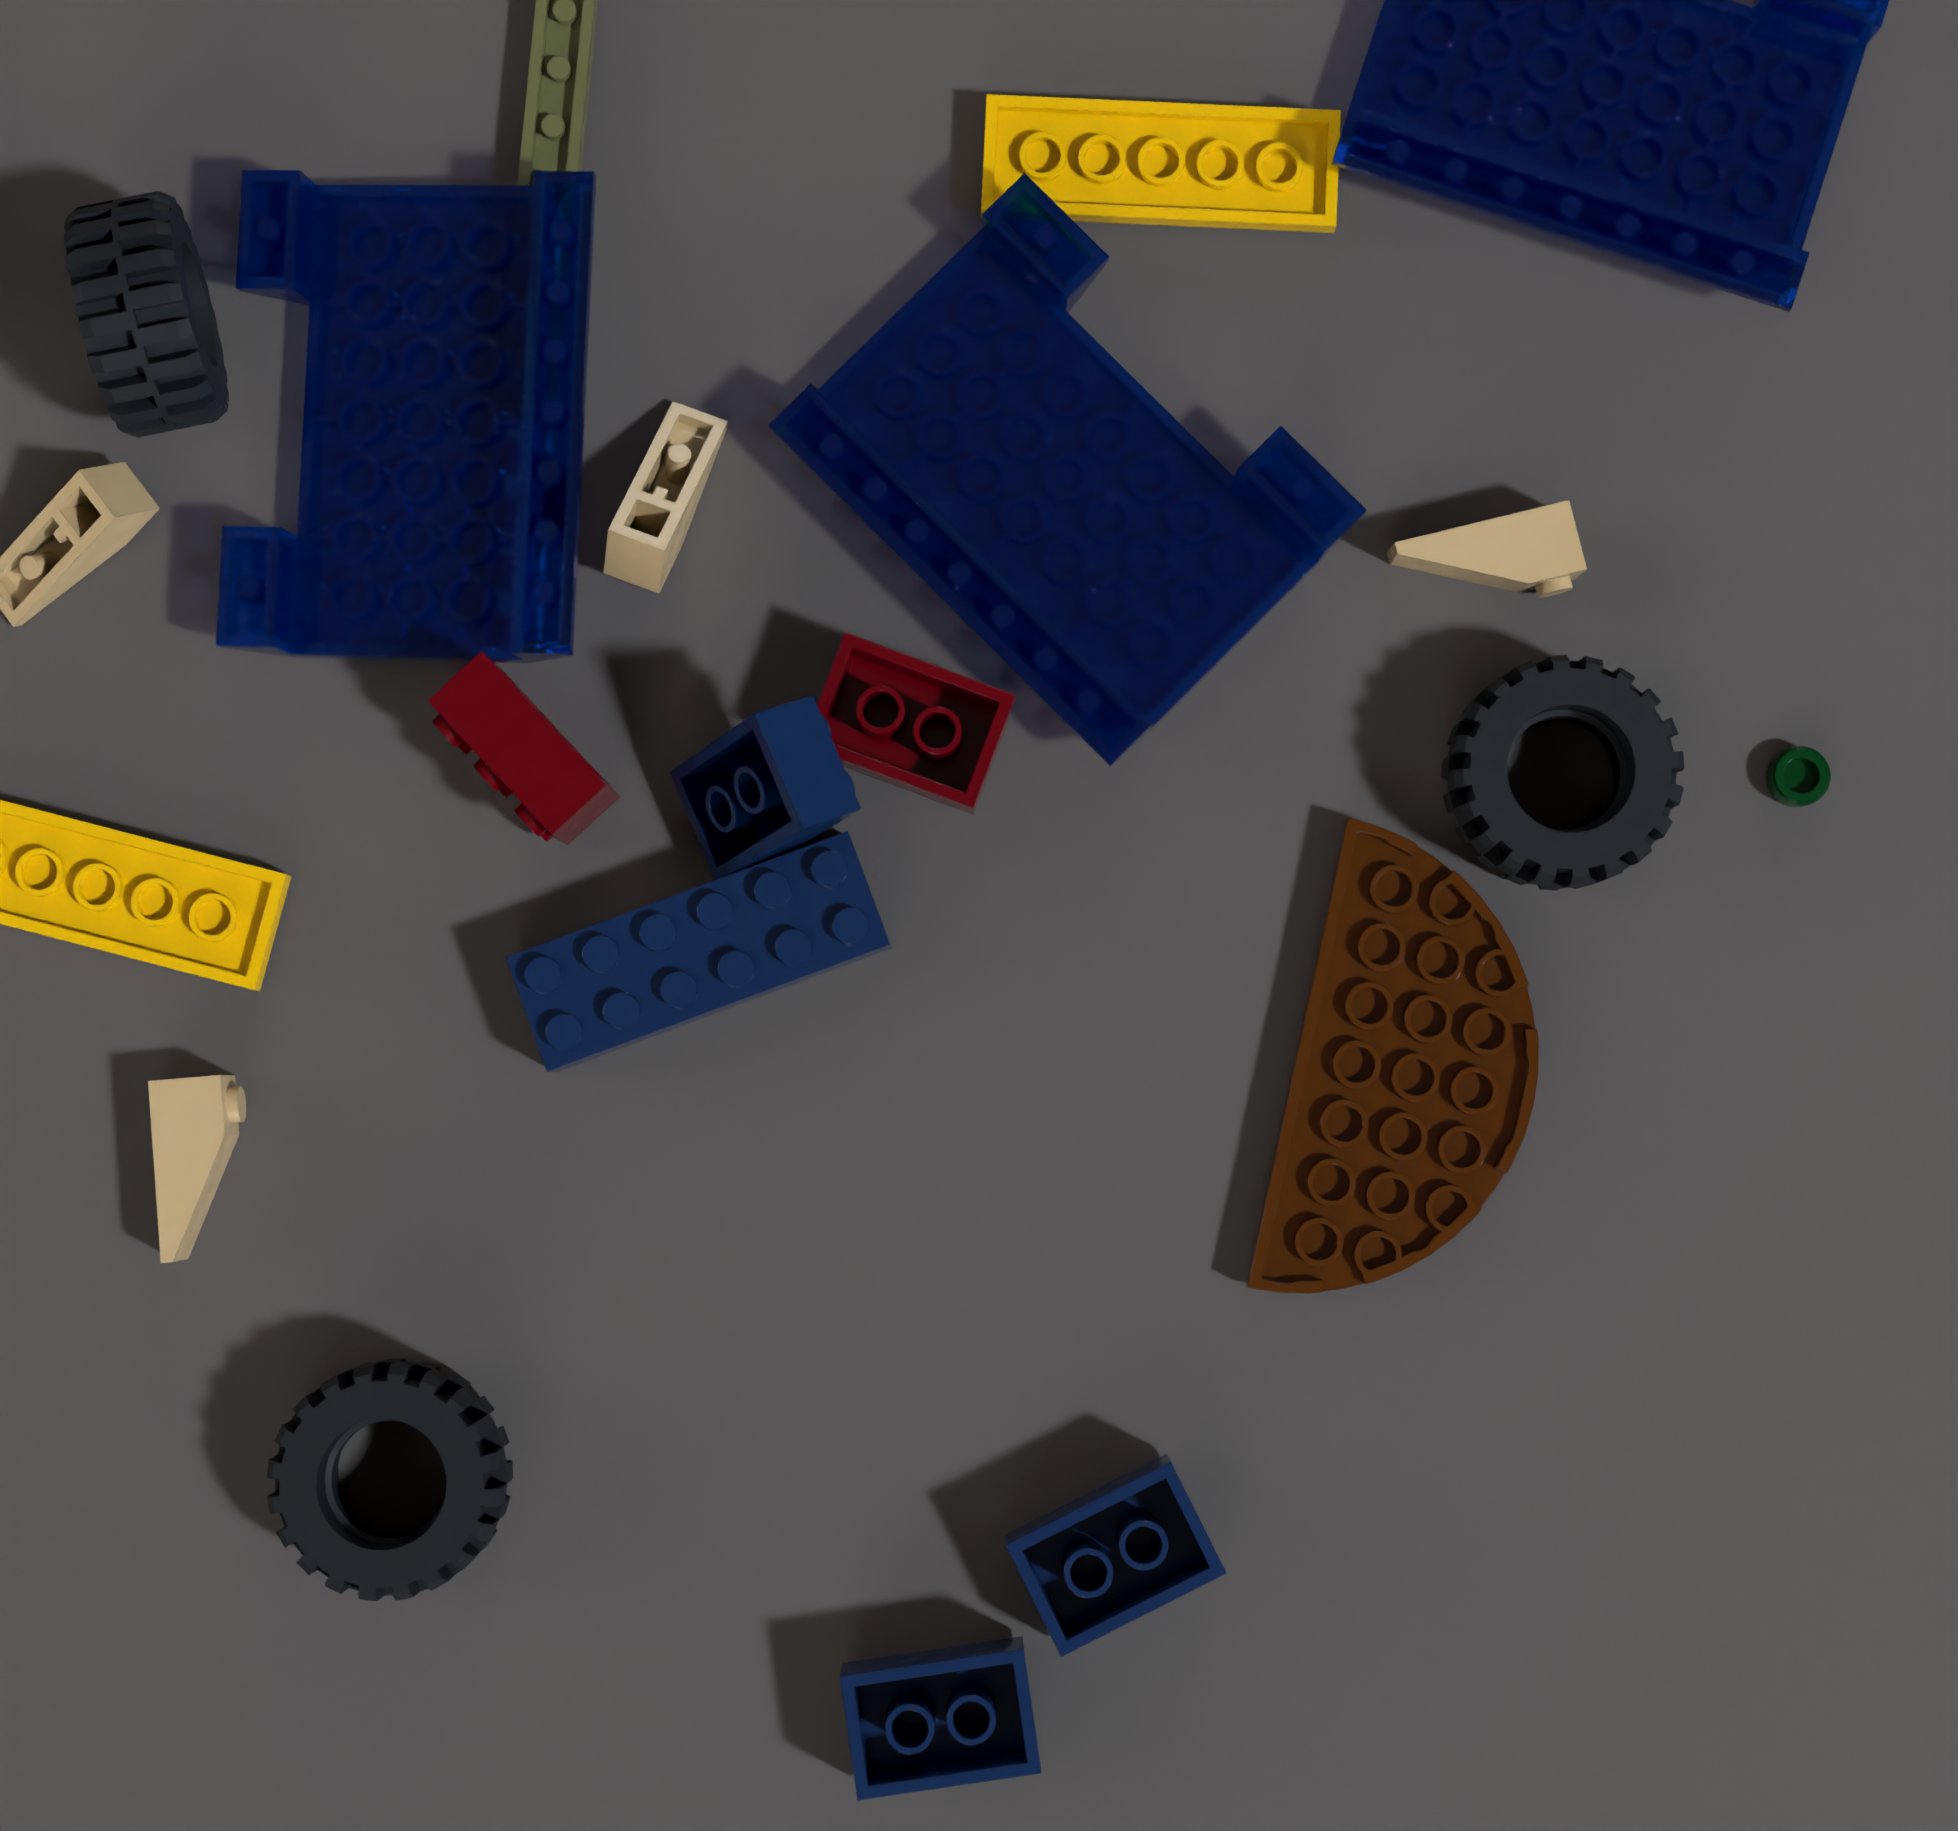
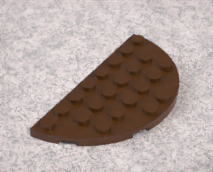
M1349 817L1345 820L1245 1286L1250 1289L1276 1293L1307 1294L1339 1290L1360 1284L1373 1283L1401 1272L1430 1256L1453 1239L1482 1210L1481 1207L1494 1192L1503 1175L1507 1174L1526 1134L1534 1105L1539 1062L1538 1031L1534 1024L1526 975L1516 950L1501 923L1482 897L1456 871H1451L1434 856L1417 847L1416 843L1380 826Z

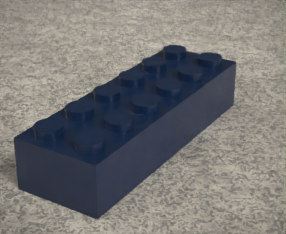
M846 831L508 956L506 960L547 1072H559L886 951L892 947L849 832Z

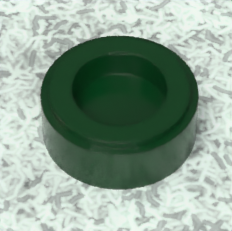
M1796 746L1780 752L1771 760L1766 772V783L1769 792L1779 803L1788 807H1803L1818 801L1828 790L1831 780L1830 768L1825 758L1816 750L1805 746Z

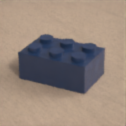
M813 695L752 714L669 772L715 880L787 854L861 809L855 795L853 780L843 767L831 738L830 726L825 717L820 713Z
M1167 1454L1005 1535L1006 1547L1061 1657L1226 1574Z
M1023 1636L843 1663L840 1681L857 1801L1041 1773L1040 1753Z

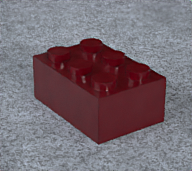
M845 632L817 706L830 726L831 738L843 767L974 815L1014 708L1015 695Z
M483 651L478 653L427 700L439 713L432 720L436 728L456 748L459 747L466 755L474 750L480 757L473 765L475 770L496 792L500 791L506 798L513 793L522 802L514 809V812L538 837L541 836L546 842L554 836L569 845L620 798L615 790L502 668Z

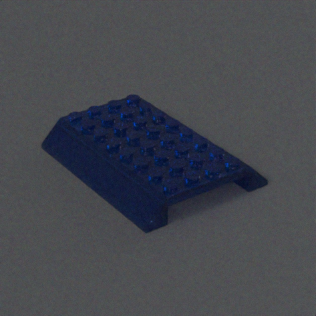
M1384 0L1331 165L1789 312L1793 307L1810 253L1802 250L1865 49L1869 41L1882 26L1889 0H1755L1753 7L1731 0Z
M242 170L236 289L241 292L309 305L297 536L281 527L222 526L216 631L217 647L296 658L470 662L478 653L483 651L496 663H534L573 656L596 174L594 171H534V186L316 185L300 170Z
M1024 173L982 214V229L819 389L810 383L768 426L1087 745L1111 766L1142 739L1322 560L1367 510L1282 426L1238 467L1235 477L1211 455L1069 314V311L1103 269L1110 257Z

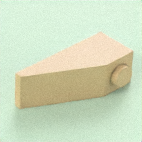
M672 402L608 529L604 574L658 594L660 593L681 550L727 430L728 421L677 402Z
M125 462L79 469L0 556V610L13 627L22 626L127 545L160 509Z
M1569 500L1394 542L1387 552L1389 564L1515 593L1536 589L1538 598L1557 595L1573 589L1571 580L1577 579L1587 570Z
M211 1075L148 1081L161 1263L189 1259L239 1137L238 1122H244L246 1119V1097L243 1087L236 1086L235 1075Z

